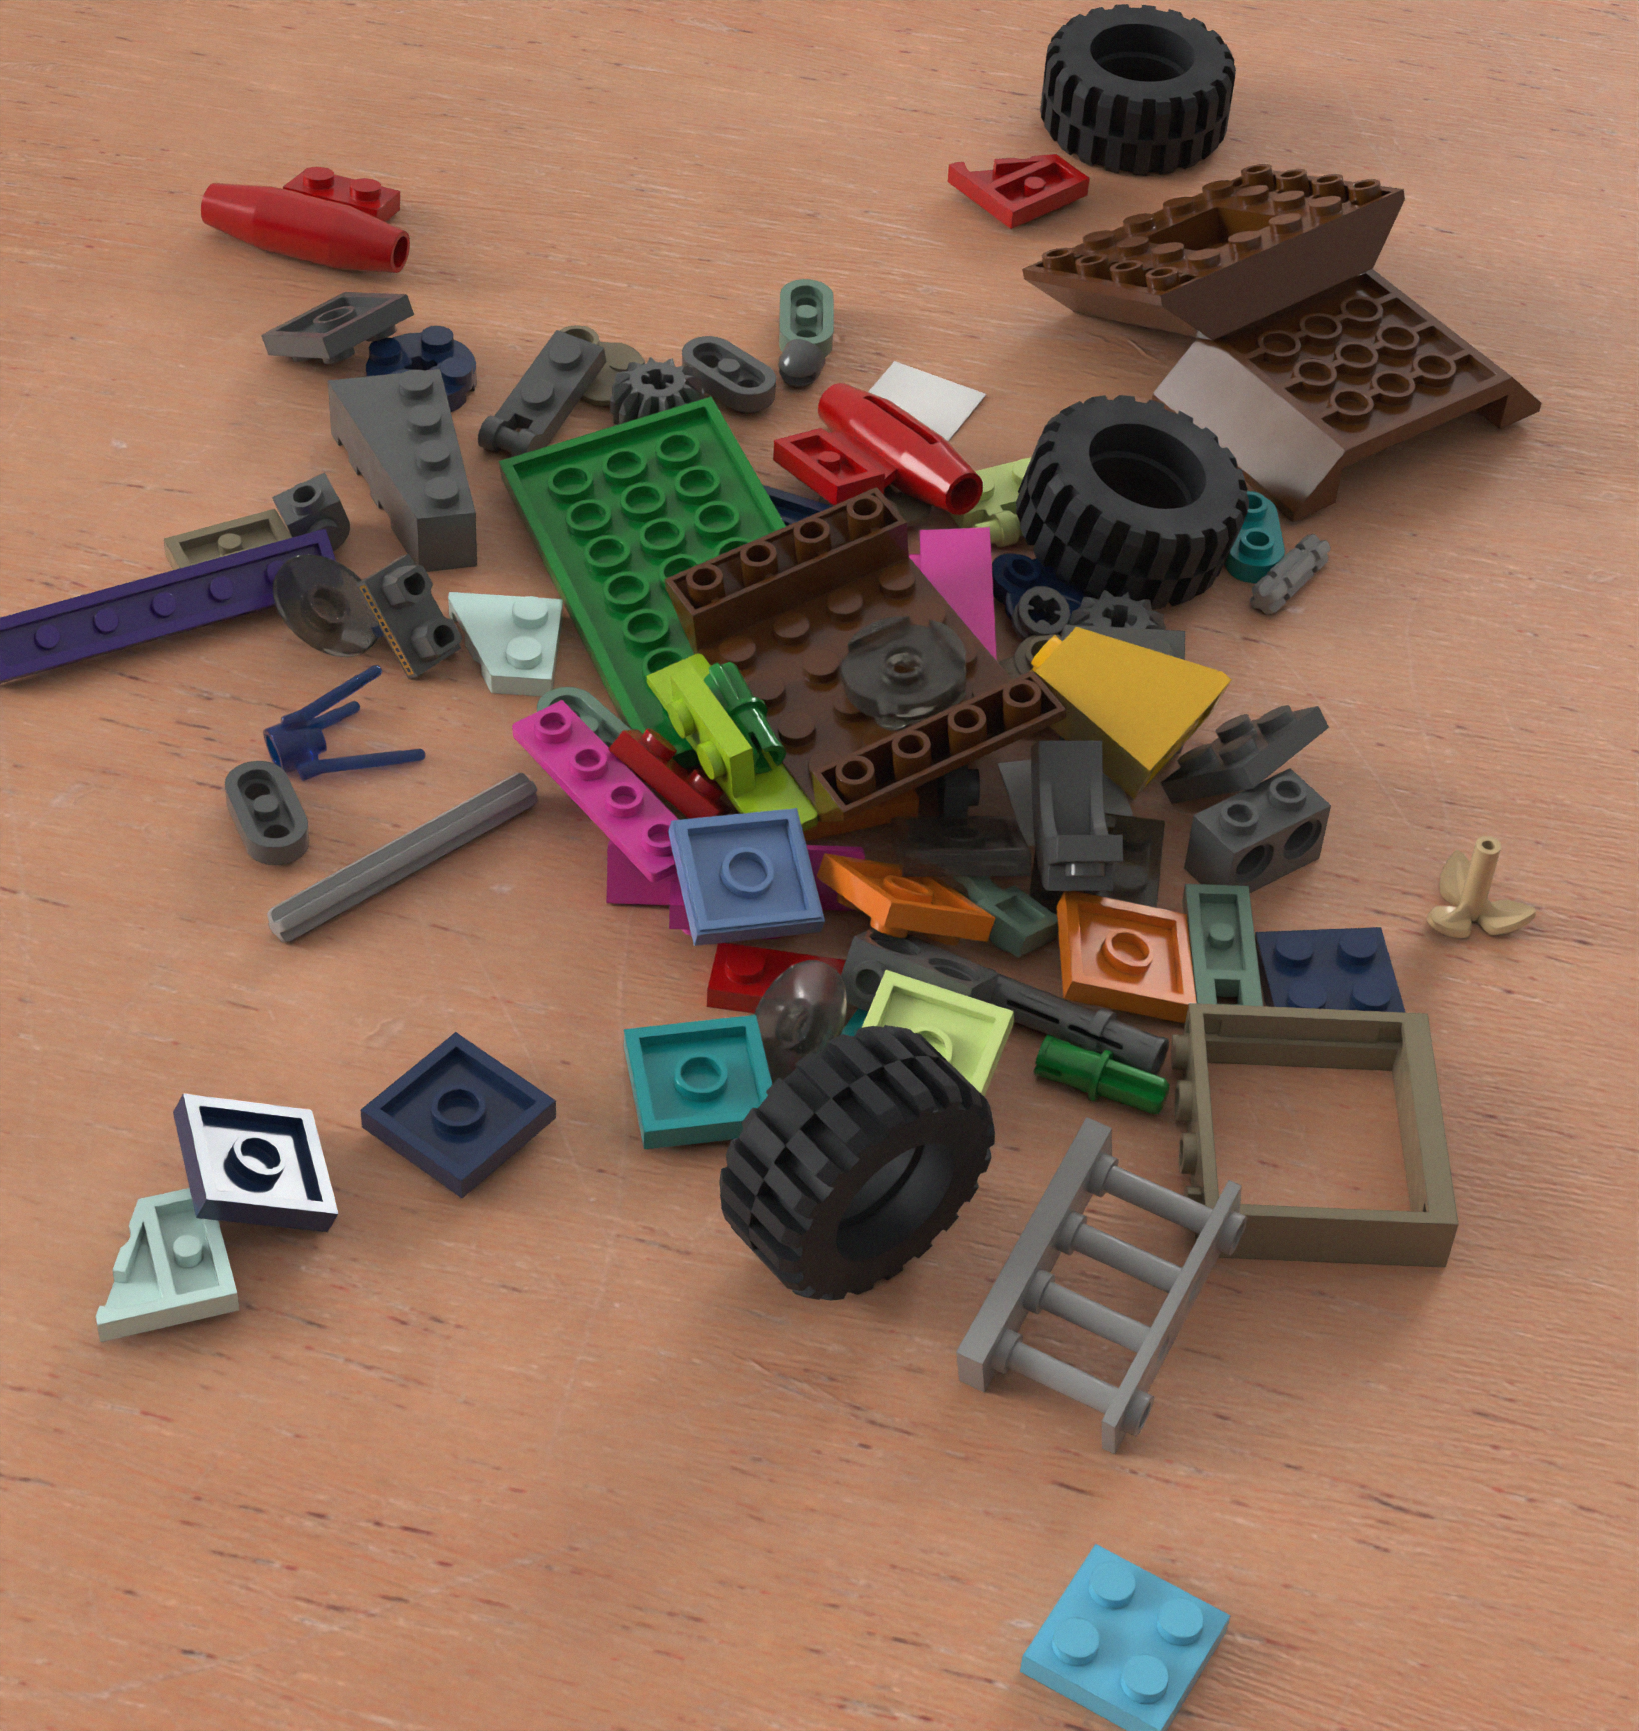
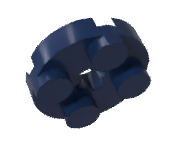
M430 326L419 333H408L393 338L387 337L370 343L369 358L366 363V377L404 373L409 370L426 371L440 369L451 412L466 403V393L471 389L474 391L476 388L475 357L464 344L454 340V334L449 328Z

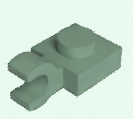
M965 873L953 875L957 882L966 887L969 895L968 899L995 917L989 938L999 949L1012 953L1018 958L1055 940L1058 933L1057 916L1015 885L1003 890L994 884L987 874Z

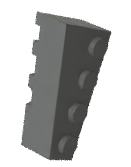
M440 369L426 371L409 370L396 374L328 380L331 434L338 445H344L349 455V463L356 474H362L370 486L372 499L379 509L384 508L390 517L391 529L407 554H410L415 565L423 566L426 572L477 566L476 512Z

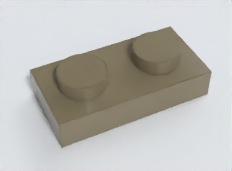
M271 509L164 538L165 555L172 569L176 570L289 539L292 536L276 509Z

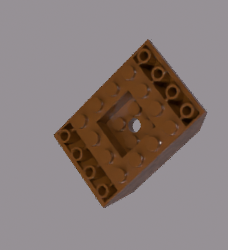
M1269 164L1252 165L1242 169L1241 176L1231 181H1214L1202 187L1203 193L1193 197L1170 199L1163 203V209L1158 212L1127 217L1123 220L1124 226L1113 231L1103 230L1089 233L1083 237L1082 244L1073 248L1065 247L1049 250L1042 254V261L1025 267L1022 271L1026 281L1073 312L1213 341L1373 269L1405 201L1404 189L1381 186L1380 181L1376 179L1351 182L1344 181L1343 175L1340 174L1316 177L1307 175V170L1292 169L1281 172L1272 170V166Z

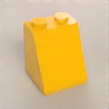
M1075 627L1063 641L1054 635L1031 661V664L1034 666L1032 670L1066 709V718L1050 725V727L1066 741H1102L1103 773L1134 800L1214 712L1232 681L1222 671L1079 627Z

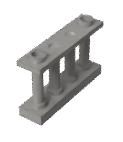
M1086 1117L960 1344L956 1356L959 1381L984 1393L996 1371L1005 1375L1009 1370H1013L1104 1413L1105 1416L1102 1419V1449L1116 1454L1126 1433L1136 1437L1145 1425L1154 1402V1396L1148 1394V1391L1221 1252L1229 1256L1233 1254L1244 1233L1248 1217L1240 1213L1242 1186L1228 1180L1214 1209L1118 1167L1119 1160L1112 1156V1128ZM1107 1192L1200 1234L1184 1266L1175 1265L1087 1225V1216L1083 1215V1212L1092 1195L1094 1194L1102 1198ZM1074 1251L1080 1252L1169 1293L1152 1326L1149 1327L1056 1284L1055 1275L1050 1272L1061 1252L1069 1256ZM1043 1309L1136 1352L1137 1355L1120 1387L1113 1386L1022 1343L1023 1335L1018 1333L1029 1311L1038 1315Z

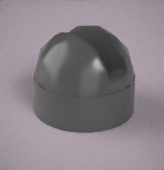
M793 339L786 344L780 355L778 363L779 373L783 381L794 388L806 387L819 377L826 359L821 349L815 344L803 339Z

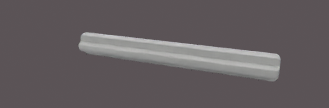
M515 773L275 905L267 913L268 925L272 933L276 934L281 942L289 943L533 807L538 801L536 785L524 773Z

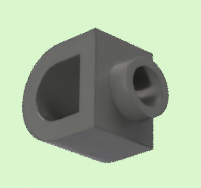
M325 473L299 483L293 488L272 497L292 537L326 528L333 551L346 541L350 532V522L339 497Z

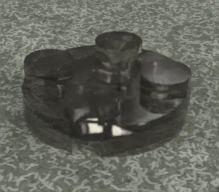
M894 616L878 620L859 630L848 643L849 653L844 660L842 658V681L847 698L861 712L875 717L876 723L881 728L887 730L904 729L911 722L932 717L945 711L950 706L963 701L966 696V650L959 636L948 626L930 619V628L921 625H910L909 616ZM902 664L906 669L914 668L915 670L908 673L894 672V667Z

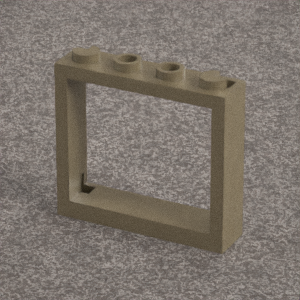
M1189 1003L1183 1035L1172 1034L1171 1041L1172 1069L1183 1070V1080L1177 1081L1175 1090L1176 1121L1187 1122V1133L1182 1132L1179 1141L1180 1174H1191V1186L1185 1187L1183 1196L1214 1209L1219 1199L1208 1063L1392 1071L1411 1209V1211L1240 1204V1213L1248 1217L1244 1233L1231 1256L1221 1252L1218 1258L1446 1267L1459 1224L1428 1014ZM1195 1232V1239L1197 1241L1200 1234Z

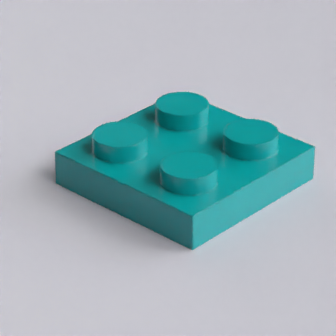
M756 1015L624 1029V1052L644 1150L739 1138L743 1131L741 1123L752 1107L758 1108L768 1096L766 1091L771 1087L772 1080Z

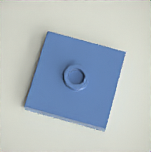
M797 808L671 821L668 834L694 946L821 932L825 919Z

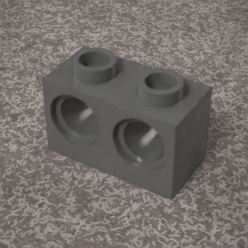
M1289 768L1259 783L1252 789L1244 790L1193 816L1184 869L1200 884L1249 886V893H1252L1320 858L1331 805Z
M871 928L854 936L834 997L868 1012L885 970L990 1003L999 973L910 934L906 938H898Z

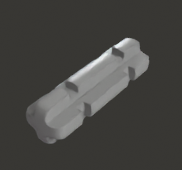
M1315 534L1305 536L1295 545V548L1290 550L1266 573V576L1261 578L1252 587L1253 596L1250 598L1252 607L1254 609L1260 608L1266 615L1277 612L1286 603L1285 600L1290 599L1315 572L1319 571L1328 562L1327 553L1331 550L1328 541H1320Z

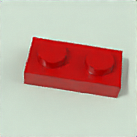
M647 728L644 733L638 729L623 730L608 750L689 819L728 815L732 810L720 799L724 791L719 784L697 768L691 774L672 758L677 752L675 747L654 730Z
M718 943L707 988L706 1007L836 1025L841 1000L835 998L834 995L846 960L731 943Z

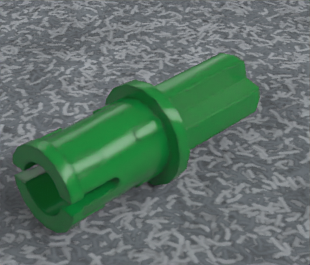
M732 662L722 665L718 663L713 664L709 667L710 673L704 678V682L751 745L754 772L762 774L771 771L772 768L762 750L765 753L769 752L777 766L785 759L786 750L777 739L766 719L768 712L766 704L760 698L753 696L737 665Z
M1051 1035L1045 1037L1035 1064H1037L1034 1068L1035 1076L1057 1081L1088 1093V1100L1097 1102L1099 1096H1103L1151 1114L1160 1113L1168 1097L1170 1086L1163 1077L1114 1061L1112 1051L1105 1050L1100 1054L1072 1045Z

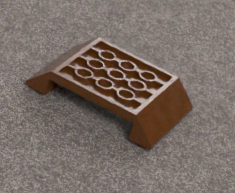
M1373 269L1213 341L1197 337L1152 395L1153 401L1165 404L1164 409L1176 414L1180 410L1193 417L1195 425L1201 429L1207 427L1216 434L1219 445L1222 448L1228 447L1235 456L1238 464L1236 469H1242L1245 482L1269 499L1292 522L1336 503L1342 469L1348 465L1473 410H1476L1496 427L1502 429L1539 412L1542 404L1511 375Z
M877 487L665 579L666 590L694 655L702 654L711 666L715 663L722 665L727 662L737 665L753 696L760 698L766 704L768 709L766 719L777 739L786 750V757L782 764L817 811L818 822L845 821L1066 718L1065 707L1033 670L1015 679H1012L909 558L907 522Z

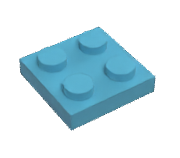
M1095 1544L1023 1654L1020 1672L1126 1731H1167L1226 1634L1231 1615Z

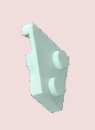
M449 592V616L454 622L458 621L465 634V646L472 659L481 665V675L491 693L543 696L548 691L553 690L563 621V599Z
M190 1188L138 1199L129 1223L130 1238L120 1248L112 1270L114 1283L105 1306H99L96 1314L100 1342L239 1311L238 1294L219 1221L196 1218Z

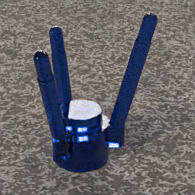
M379 665L371 666L304 708L282 716L281 723L263 730L265 744L272 762L281 767L286 774L297 770L303 781L323 773L421 761L425 759L426 753L422 749H412L319 760L318 755L327 751L322 730L357 713L360 710V704L357 701H352L321 716L318 715L378 678L382 674V668Z

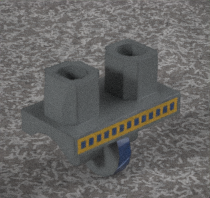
M410 554L400 556L383 569L356 583L376 620L370 626L376 638L385 636L408 679L421 675L461 649L459 643L462 640V636L453 619H447L443 616L431 594L433 583L423 566L415 565Z

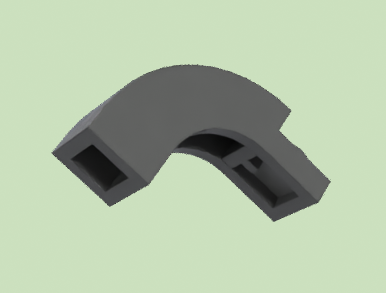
M1037 741L1031 746V790L1035 850L1043 887L1046 891H1113V865L1123 861V835H1109L1107 831L1103 801L1102 741Z

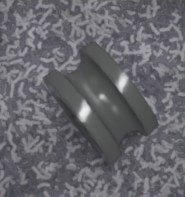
M1047 586L1031 588L1023 594L1013 610L1011 617L1012 628L1021 640H1025L1035 634H1056L1060 636L1064 626L1068 624L1070 617L1069 605L1064 596L1055 589ZM1046 610L1050 613L1051 618L1049 622L1040 620L1035 623L1030 617L1032 611L1040 613Z

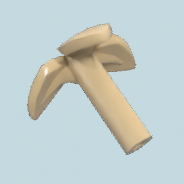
M1491 836L1479 837L1475 843L1471 862L1459 850L1454 851L1447 860L1440 875V894L1446 901L1456 907L1436 906L1428 913L1427 923L1436 931L1449 937L1466 938L1470 936L1472 921H1477L1488 934L1500 935L1518 930L1536 917L1535 908L1527 904L1511 900L1494 902L1488 900V894L1501 851V843L1496 838Z

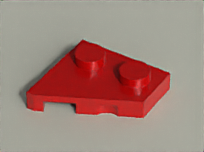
M1057 154L1032 156L1027 159L1014 157L994 159L993 170L970 172L964 162H954L949 164L947 182L1012 229L1087 196L1090 178Z

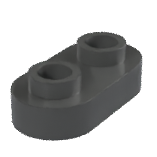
M697 337L684 345L682 349V366L692 367L693 376L702 380V388L709 395L743 414L757 413L768 408L774 402L776 375L766 364L729 341L719 337Z
M250 761L232 769L225 779L226 803L248 854L254 860L266 865H284L302 857L309 847L308 819L286 772L278 765L267 761Z

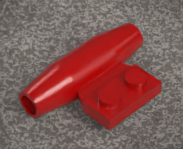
M310 167L284 185L283 189L272 186L212 183L208 186L202 198L201 218L205 224L261 250L335 269L399 273L406 264L410 250L409 234L386 222L400 211L401 191L383 187L378 181L373 179H351L335 175L329 168Z
M837 383L830 386L822 394L818 403V415L829 428L830 433L822 428L774 440L773 461L832 505H837L876 487L884 494V488L892 484L907 496L954 515H963L971 511L978 504L983 493V482L980 476L943 436L892 401L845 383Z

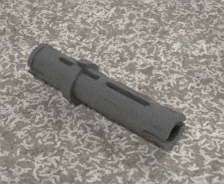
M999 974L990 1004L1013 1011L1015 1022L1086 1050L1100 1054L1105 1050L1112 1051L1114 1061L1154 1075L1159 1073L1168 1052L1169 1039L1155 1036L1117 1021V1013L1105 1008L1095 1012L1054 996L1049 992L1039 990Z

